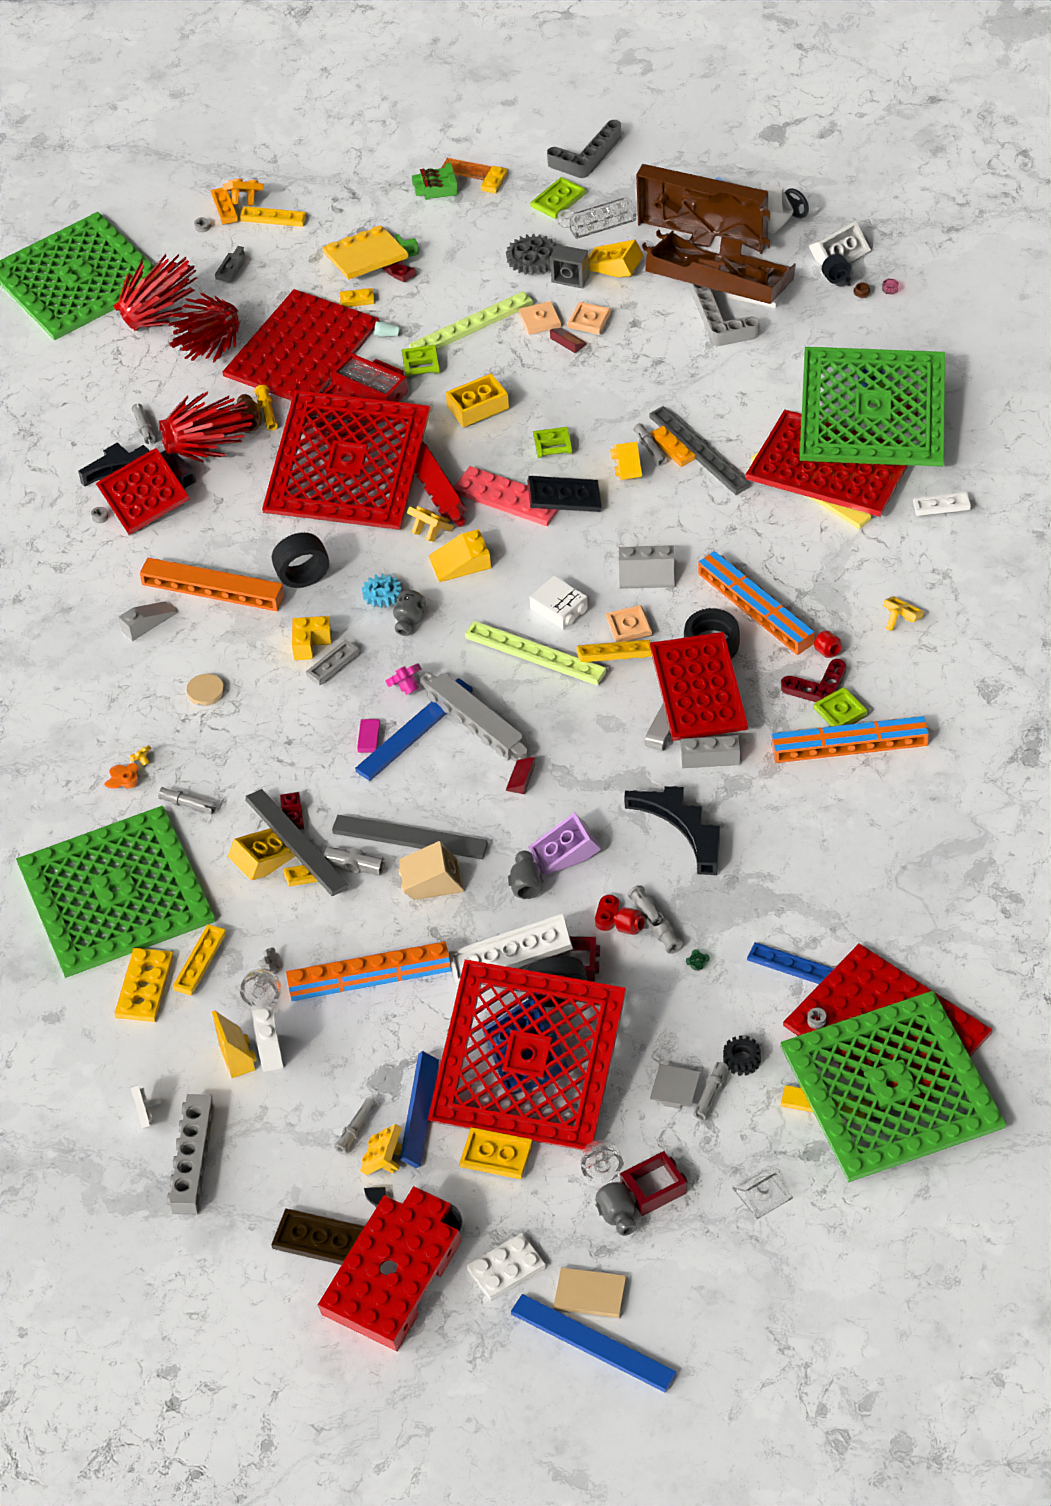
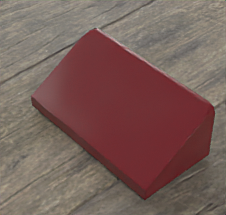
M563 328L550 330V339L573 353L578 352L587 345L585 341Z
M535 757L516 761L506 791L525 794L535 768Z

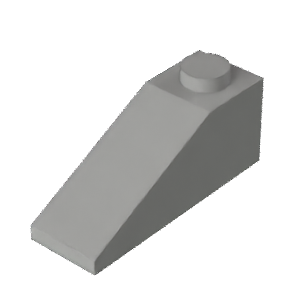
M164 601L133 607L120 615L119 621L122 632L130 640L134 641L177 613L175 609Z

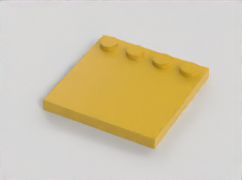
M382 225L359 232L351 237H345L340 241L331 242L322 247L323 253L348 280L408 258L407 251Z

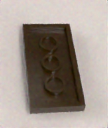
M285 1208L271 1246L275 1250L342 1265L365 1226Z

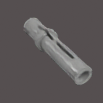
M138 403V408L137 404H134L132 411L139 425V432L143 435L146 444H149L148 439L152 444L155 442V436L152 432L153 427L147 420L143 406Z
M636 424L633 430L638 435L640 443L647 448L658 466L664 465L667 462V458L654 442L652 434L647 432L643 424Z
M161 787L159 791L166 793V795L158 793L159 799L173 802L177 806L184 805L209 814H213L215 810L208 808V806L216 808L215 802L183 794V791L178 790L176 792Z
M716 1062L711 1076H708L706 1080L707 1085L693 1113L694 1117L699 1120L707 1118L716 1094L723 1086V1078L729 1068L724 1062Z
M366 1098L350 1124L344 1127L342 1130L343 1134L334 1145L336 1151L345 1154L353 1140L355 1141L358 1138L361 1128L377 1107V1103L373 1099Z

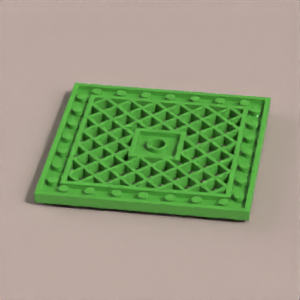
M96 212L1 259L0 285L53 340H56L115 310L113 305L119 301L127 274L129 275L130 273L133 278L141 260H143L144 269L137 285L155 266L99 212Z
M805 346L800 461L943 467L945 352ZM831 367L834 371L829 373L826 369ZM849 368L851 372L847 374L844 370ZM866 368L869 372L864 374L862 370ZM884 369L887 373L882 375L879 371ZM899 370H902V371L904 372V374H902V375L900 376V375H899L898 373H896V372H898ZM917 370L922 373L920 376L915 374ZM839 374L842 378L838 380L835 376ZM857 375L860 379L856 381L852 377ZM874 375L878 379L873 381L870 378ZM892 376L895 380L891 382L888 378ZM910 377L913 381L909 383L905 379ZM829 380L833 383L830 387L826 384ZM848 381L851 385L846 387L844 383ZM866 382L868 386L864 388L861 384ZM882 382L886 385L883 389L879 386ZM899 383L904 386L902 389L897 387ZM919 384L922 388L917 390L914 386ZM839 388L842 391L838 394L834 390ZM909 390L913 394L908 396L905 393ZM830 394L833 398L828 400L825 396ZM848 395L850 399L846 401L843 397ZM901 397L904 401L899 403L896 399ZM917 397L921 400L918 404L914 401ZM837 401L842 404L838 408L834 405ZM876 404L877 407L872 408L869 405ZM909 404L913 408L908 410L905 408V406ZM830 408L832 412L828 414L824 410ZM848 409L850 412L846 415L842 411ZM901 411L903 415L899 417L895 413ZM917 411L921 414L918 418L914 415ZM838 415L841 419L836 421L833 417ZM909 418L912 422L907 424L904 420ZM829 422L832 425L827 428L824 424ZM845 422L850 425L846 429L842 426ZM862 423H864V424L867 425L868 427H866L865 429H862V428L860 427V425H861ZM882 424L885 428L881 430L877 426ZM901 425L903 429L899 431L895 427ZM918 425L921 429L916 431L913 427ZM835 429L840 431L838 435L833 433ZM854 429L858 432L855 436L850 433ZM872 430L876 433L873 437L868 434ZM891 431L894 435L889 437L886 433ZM909 432L912 436L907 438L904 434ZM827 435L831 438L828 442L823 439ZM846 436L849 440L844 442L841 439ZM864 437L867 441L862 443L859 439ZM882 438L885 442L880 444L877 440ZM899 438L903 442L901 444H897L895 440ZM917 439L921 443L916 445L913 443V441Z
M163 805L16 858L65 978L132 953L133 948L145 949L216 922ZM143 835L150 837L148 841L141 839ZM125 842L132 843L129 848L123 846ZM137 845L144 847L142 851L135 849ZM107 848L113 850L111 855L104 853ZM149 849L156 850L155 854H148ZM119 852L125 853L123 858L117 857ZM88 855L94 856L93 861L86 860ZM131 855L138 857L135 862L129 860ZM100 859L107 860L105 865L98 863ZM144 859L150 861L148 865L141 863ZM70 862L76 863L74 868L68 867V864ZM113 862L119 864L117 869L111 867ZM156 863L163 864L160 869L154 867ZM82 865L88 867L86 872L80 870ZM125 866L131 867L130 872L128 871L127 867H125ZM51 869L58 870L55 875L49 873ZM94 869L101 871L99 875L92 874ZM137 870L144 871L142 876L135 874ZM64 872L70 874L68 878L61 876ZM150 873L156 875L155 879H151V878H147V877L149 876ZM76 876L82 877L80 882L74 881V878ZM165 877L169 878L167 883L160 881L161 878ZM88 879L90 880L91 885L86 884ZM57 883L64 884L61 889L55 887ZM143 884L151 885L148 890L142 888ZM70 886L76 888L74 893L67 891ZM156 887L163 889L161 894L154 892ZM113 888H120L117 892H111ZM82 890L88 891L86 896L79 895ZM171 891L175 892V895L170 897L167 896V893ZM139 894L144 896L142 901L140 900ZM66 897L70 899L68 903L61 902L62 898ZM153 898L157 899L155 904L148 903L149 899ZM75 901L82 902L80 907L73 905ZM163 901L169 903L167 908L160 906ZM88 904L94 906L92 911L86 909ZM131 905L138 906L136 911L130 910L129 908L131 907ZM175 905L182 907L180 912L173 910ZM100 908H101L102 912L105 913V914L98 913V911L100 910ZM144 908L151 910L148 915L142 913ZM69 911L76 913L73 918L67 916ZM113 912L120 913L117 918L111 917ZM156 912L163 914L161 919L154 917ZM81 915L88 916L86 921L79 919ZM125 915L132 917L130 922L123 920ZM94 918L101 920L99 925L92 923ZM138 919L144 920L142 926L135 924ZM64 922L70 923L67 928ZM107 922L113 924L111 929L104 927ZM80 926L82 928L80 932L73 930L74 927ZM119 926L126 928L124 932H119L117 929ZM88 929L94 931L92 936L86 934ZM100 933L107 935L105 940L98 938ZM81 940L88 941L86 947L79 945Z
M934 991L781 1042L780 1047L848 1183L1005 1129L1006 1127L1002 1115ZM917 1023L924 1027L920 1031L912 1028L913 1024ZM928 1028H929L931 1034L926 1033V1031H927ZM897 1029L905 1032L903 1038L894 1035V1030ZM911 1034L919 1037L917 1043L908 1040V1035ZM875 1036L885 1038L884 1044L874 1041ZM925 1039L933 1042L931 1048L922 1045V1040ZM889 1041L899 1043L898 1049L888 1046ZM859 1042L866 1045L865 1050L856 1048V1043ZM936 1044L939 1046L940 1051L935 1049ZM903 1046L913 1048L912 1054L901 1051ZM870 1047L879 1049V1055L869 1053ZM837 1049L847 1051L845 1057L835 1053ZM917 1051L927 1053L926 1059L915 1056ZM884 1052L894 1055L893 1060L883 1058ZM851 1053L860 1056V1061L857 1062L849 1059ZM818 1055L828 1058L826 1064L816 1060ZM931 1056L942 1059L940 1064L929 1061ZM865 1058L874 1061V1066L871 1067L863 1064ZM903 1059L908 1060L907 1065H905ZM832 1060L842 1063L840 1069L830 1065ZM945 1061L947 1062L949 1067L943 1066ZM912 1062L922 1065L921 1070L911 1068ZM848 1065L856 1068L854 1074L844 1071L845 1066ZM926 1067L936 1069L935 1076L925 1073ZM817 1068L822 1070L821 1074H819ZM860 1070L864 1071V1077L858 1076ZM826 1072L835 1074V1079L826 1078ZM940 1072L950 1075L949 1081L939 1078ZM911 1074H912V1075H915V1077H917V1079H916L915 1082H914V1080H913ZM840 1077L849 1079V1085L840 1083ZM954 1078L957 1080L958 1084L953 1083ZM921 1079L932 1081L930 1087L920 1085ZM895 1081L898 1086L890 1088L886 1083ZM854 1082L863 1084V1090L853 1088ZM935 1084L946 1087L944 1092L934 1090ZM825 1085L831 1086L829 1092ZM868 1087L870 1088L872 1094L867 1093ZM835 1088L845 1092L843 1097L833 1094ZM949 1089L960 1092L958 1098L948 1095ZM920 1092L926 1094L924 1099L919 1098ZM849 1093L858 1096V1101L854 1102L847 1099ZM963 1095H965L967 1101L962 1100ZM929 1097L939 1098V1104L928 1101ZM866 1099L872 1101L873 1104L871 1108L862 1105V1100ZM944 1101L955 1104L953 1110L943 1107ZM834 1102L840 1103L838 1108H836ZM910 1103L920 1105V1110L916 1111L909 1108ZM877 1104L881 1110L886 1109V1112L884 1113L879 1110H876L875 1108ZM843 1106L853 1108L852 1114L842 1111ZM958 1106L969 1109L967 1115L957 1112ZM925 1107L934 1110V1115L930 1116L923 1113ZM891 1109L902 1112L900 1117L890 1115ZM857 1111L867 1113L866 1119L857 1117ZM942 1113L950 1117L948 1121L937 1118L938 1114ZM905 1115L915 1117L914 1123L903 1120ZM875 1116L882 1119L880 1125L871 1122V1117ZM842 1118L845 1119V1120H848V1123H847L846 1126H845V1124H844ZM919 1120L929 1122V1127L925 1128L918 1125ZM889 1121L896 1124L895 1129L884 1127L885 1122ZM852 1122L862 1125L861 1130L857 1131L850 1128ZM900 1126L910 1129L909 1134L906 1135L898 1132ZM866 1128L877 1131L875 1136L865 1134ZM883 1133L891 1136L889 1142L879 1139L880 1134ZM851 1136H854V1137L857 1138L855 1143H854V1141H853V1139H852ZM861 1139L871 1143L869 1149L859 1145Z

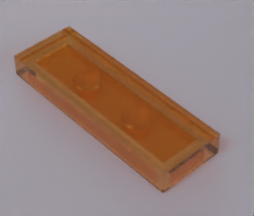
M447 158L441 167L445 168V164L451 163L454 175L484 180L491 169V166Z

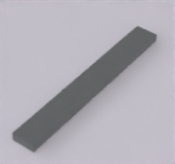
M664 406L649 413L651 420L659 427L665 426L695 454V459L735 495L750 488V483Z
M263 789L246 795L245 801L331 896L348 890L349 884Z
M338 814L332 828L333 834L419 849L441 841L454 855L482 860L488 845L487 840Z

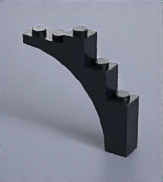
M117 442L103 450V457L78 470L81 484L86 487L98 480H102L150 450L142 445L129 453ZM166 450L160 453L184 489L196 482L194 469L177 453L169 455Z
M664 786V792L625 790V809L640 810L668 821L686 837L691 845L697 861V874L717 875L720 826L701 825L702 806H684V787Z

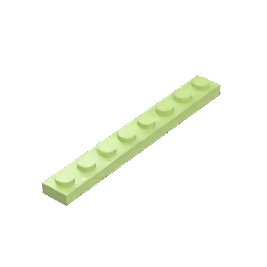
M522 291L409 343V348L435 345L437 350L519 312L520 308L532 306L533 300Z
M473 621L465 633L467 639L598 685L606 674L605 667L591 662H580L579 658L476 621Z

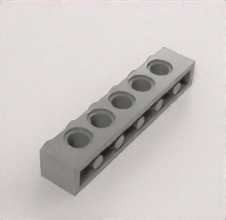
M187 1094L186 1102L182 1103L183 1120L179 1121V1132L181 1134L180 1138L176 1139V1150L178 1153L173 1158L174 1174L170 1176V1187H172V1190L167 1195V1205H170L172 1214L198 1215L214 1113L212 1095Z

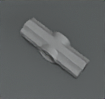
M328 847L324 852V858L331 865L342 867L350 874H358L360 871L379 876L382 875L385 860L383 858L365 855L362 850L357 848H351L347 851Z

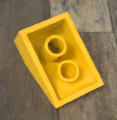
M636 239L594 247L589 255V270L614 277H629L633 274V271L639 265L644 255Z
M479 529L460 534L429 555L439 583L491 569L490 553Z
M269 828L234 838L228 857L252 881L269 875L294 858L295 855Z
M216 1010L212 1011L219 1047L231 1078L255 1071L253 1062H256L257 1059L254 1051H249L250 1041L248 1035H243L238 1025Z

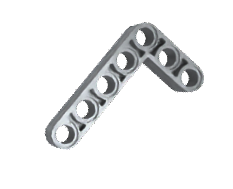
M693 284V299L713 345L722 346L756 339L759 336L758 318L751 316L724 322L711 289Z

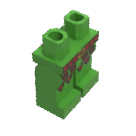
M451 163L445 164V168H428L426 170L423 168L420 169V174L412 175V184L416 196L424 195L425 200H429L430 197L438 198L457 195V181Z

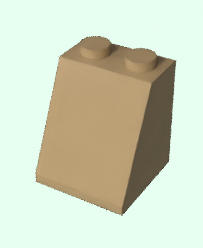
M441 841L399 859L400 868H398V871L402 877V891L413 900L464 891L459 860Z

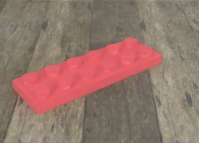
M472 466L468 467L454 486V489L461 497L548 526L558 512L556 509L530 508L527 485Z

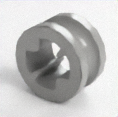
M200 217L195 220L196 231L206 232L210 229L207 218Z
M96 507L91 511L92 520L95 523H104L108 519L107 510L104 507Z
M821 1008L811 1009L808 1012V1025L813 1029L824 1027L826 1024V1012ZM818 1016L820 1020L816 1021V1018L813 1020V1017Z

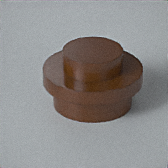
M860 282L854 287L853 293L859 298L869 296L870 288L868 284Z

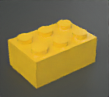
M492 373L446 392L447 408L463 428L509 409L508 393Z

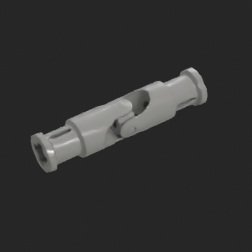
M642 885L634 886L630 889L628 897L636 903L637 910L641 911L657 939L666 946V952L668 954L676 953L682 947V941L676 938L674 930L662 913L657 912L656 904L651 897L646 895L644 887Z

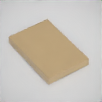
M561 1267L554 1310L620 1318L626 1276Z

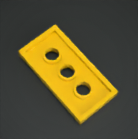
M133 948L114 1013L116 1018L149 1022L156 1021L173 960L172 951ZM147 966H153V967H154V968L151 969L150 971H145V970H144V968L147 967ZM143 982L149 983L146 987L139 986ZM137 999H144L140 1004L134 1003Z

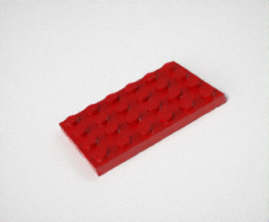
M724 632L650 643V651L672 741H678L682 738L704 737L748 730Z

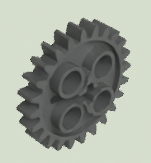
M526 234V238L519 236L520 240L514 239V243H510V247H507L506 258L509 267H513L514 271L518 269V273L524 271L525 275L528 272L531 275L534 272L540 275V271L546 273V269L551 270L550 256L557 242H553L552 238L547 240V236L542 238L541 234L535 237V234H532V237Z

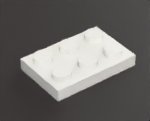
M522 1233L467 1264V1270L490 1301L546 1269L545 1263Z

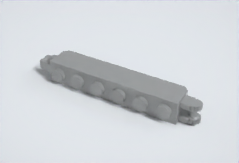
M427 672L420 678V683L428 690V698L432 702H436L444 712L451 714L458 723L463 724L472 734H476L481 738L483 743L492 747L499 756H503L507 760L512 758L514 761L527 758L528 750L522 744V734L447 674H440L437 677Z

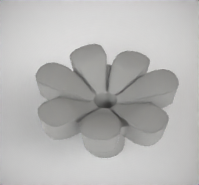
M271 947L264 950V958L259 961V965L261 968L266 967L268 971L274 974L278 973V968H282V962L277 961L280 956L278 953H275V948Z

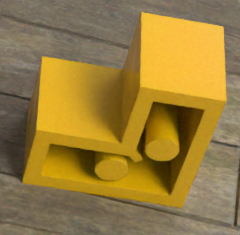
M637 441L612 445L613 449H610L611 459H614L615 463L617 462V466L614 467L616 477H619V480L642 477Z
M329 616L292 618V650L294 660L313 659V645L331 644L332 630Z

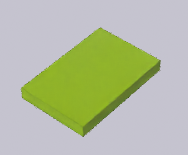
M560 177L530 202V207L556 219L586 194V189Z

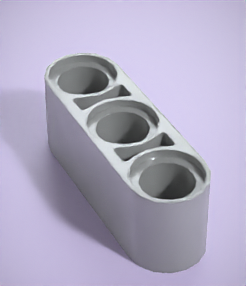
M662 704L646 734L644 744L645 746L664 751L671 739L664 705Z

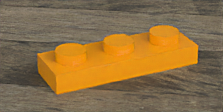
M223 187L210 190L222 225L237 222V215L228 191H223Z
M665 426L650 432L657 446L680 467L695 460V454Z

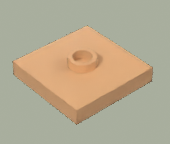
M551 301L519 309V315L529 335L561 327V322Z
M579 302L567 323L568 328L600 335L611 314V308Z
M641 605L606 613V619L615 642H626L652 635V630Z

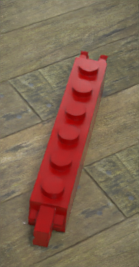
M423 441L415 474L419 473L417 475L418 480L422 485H426L424 489L429 496H433L431 500L434 505L440 507L438 509L440 515L445 518L447 517L450 522L454 521L458 527H462L466 523L463 514L466 513L467 507Z

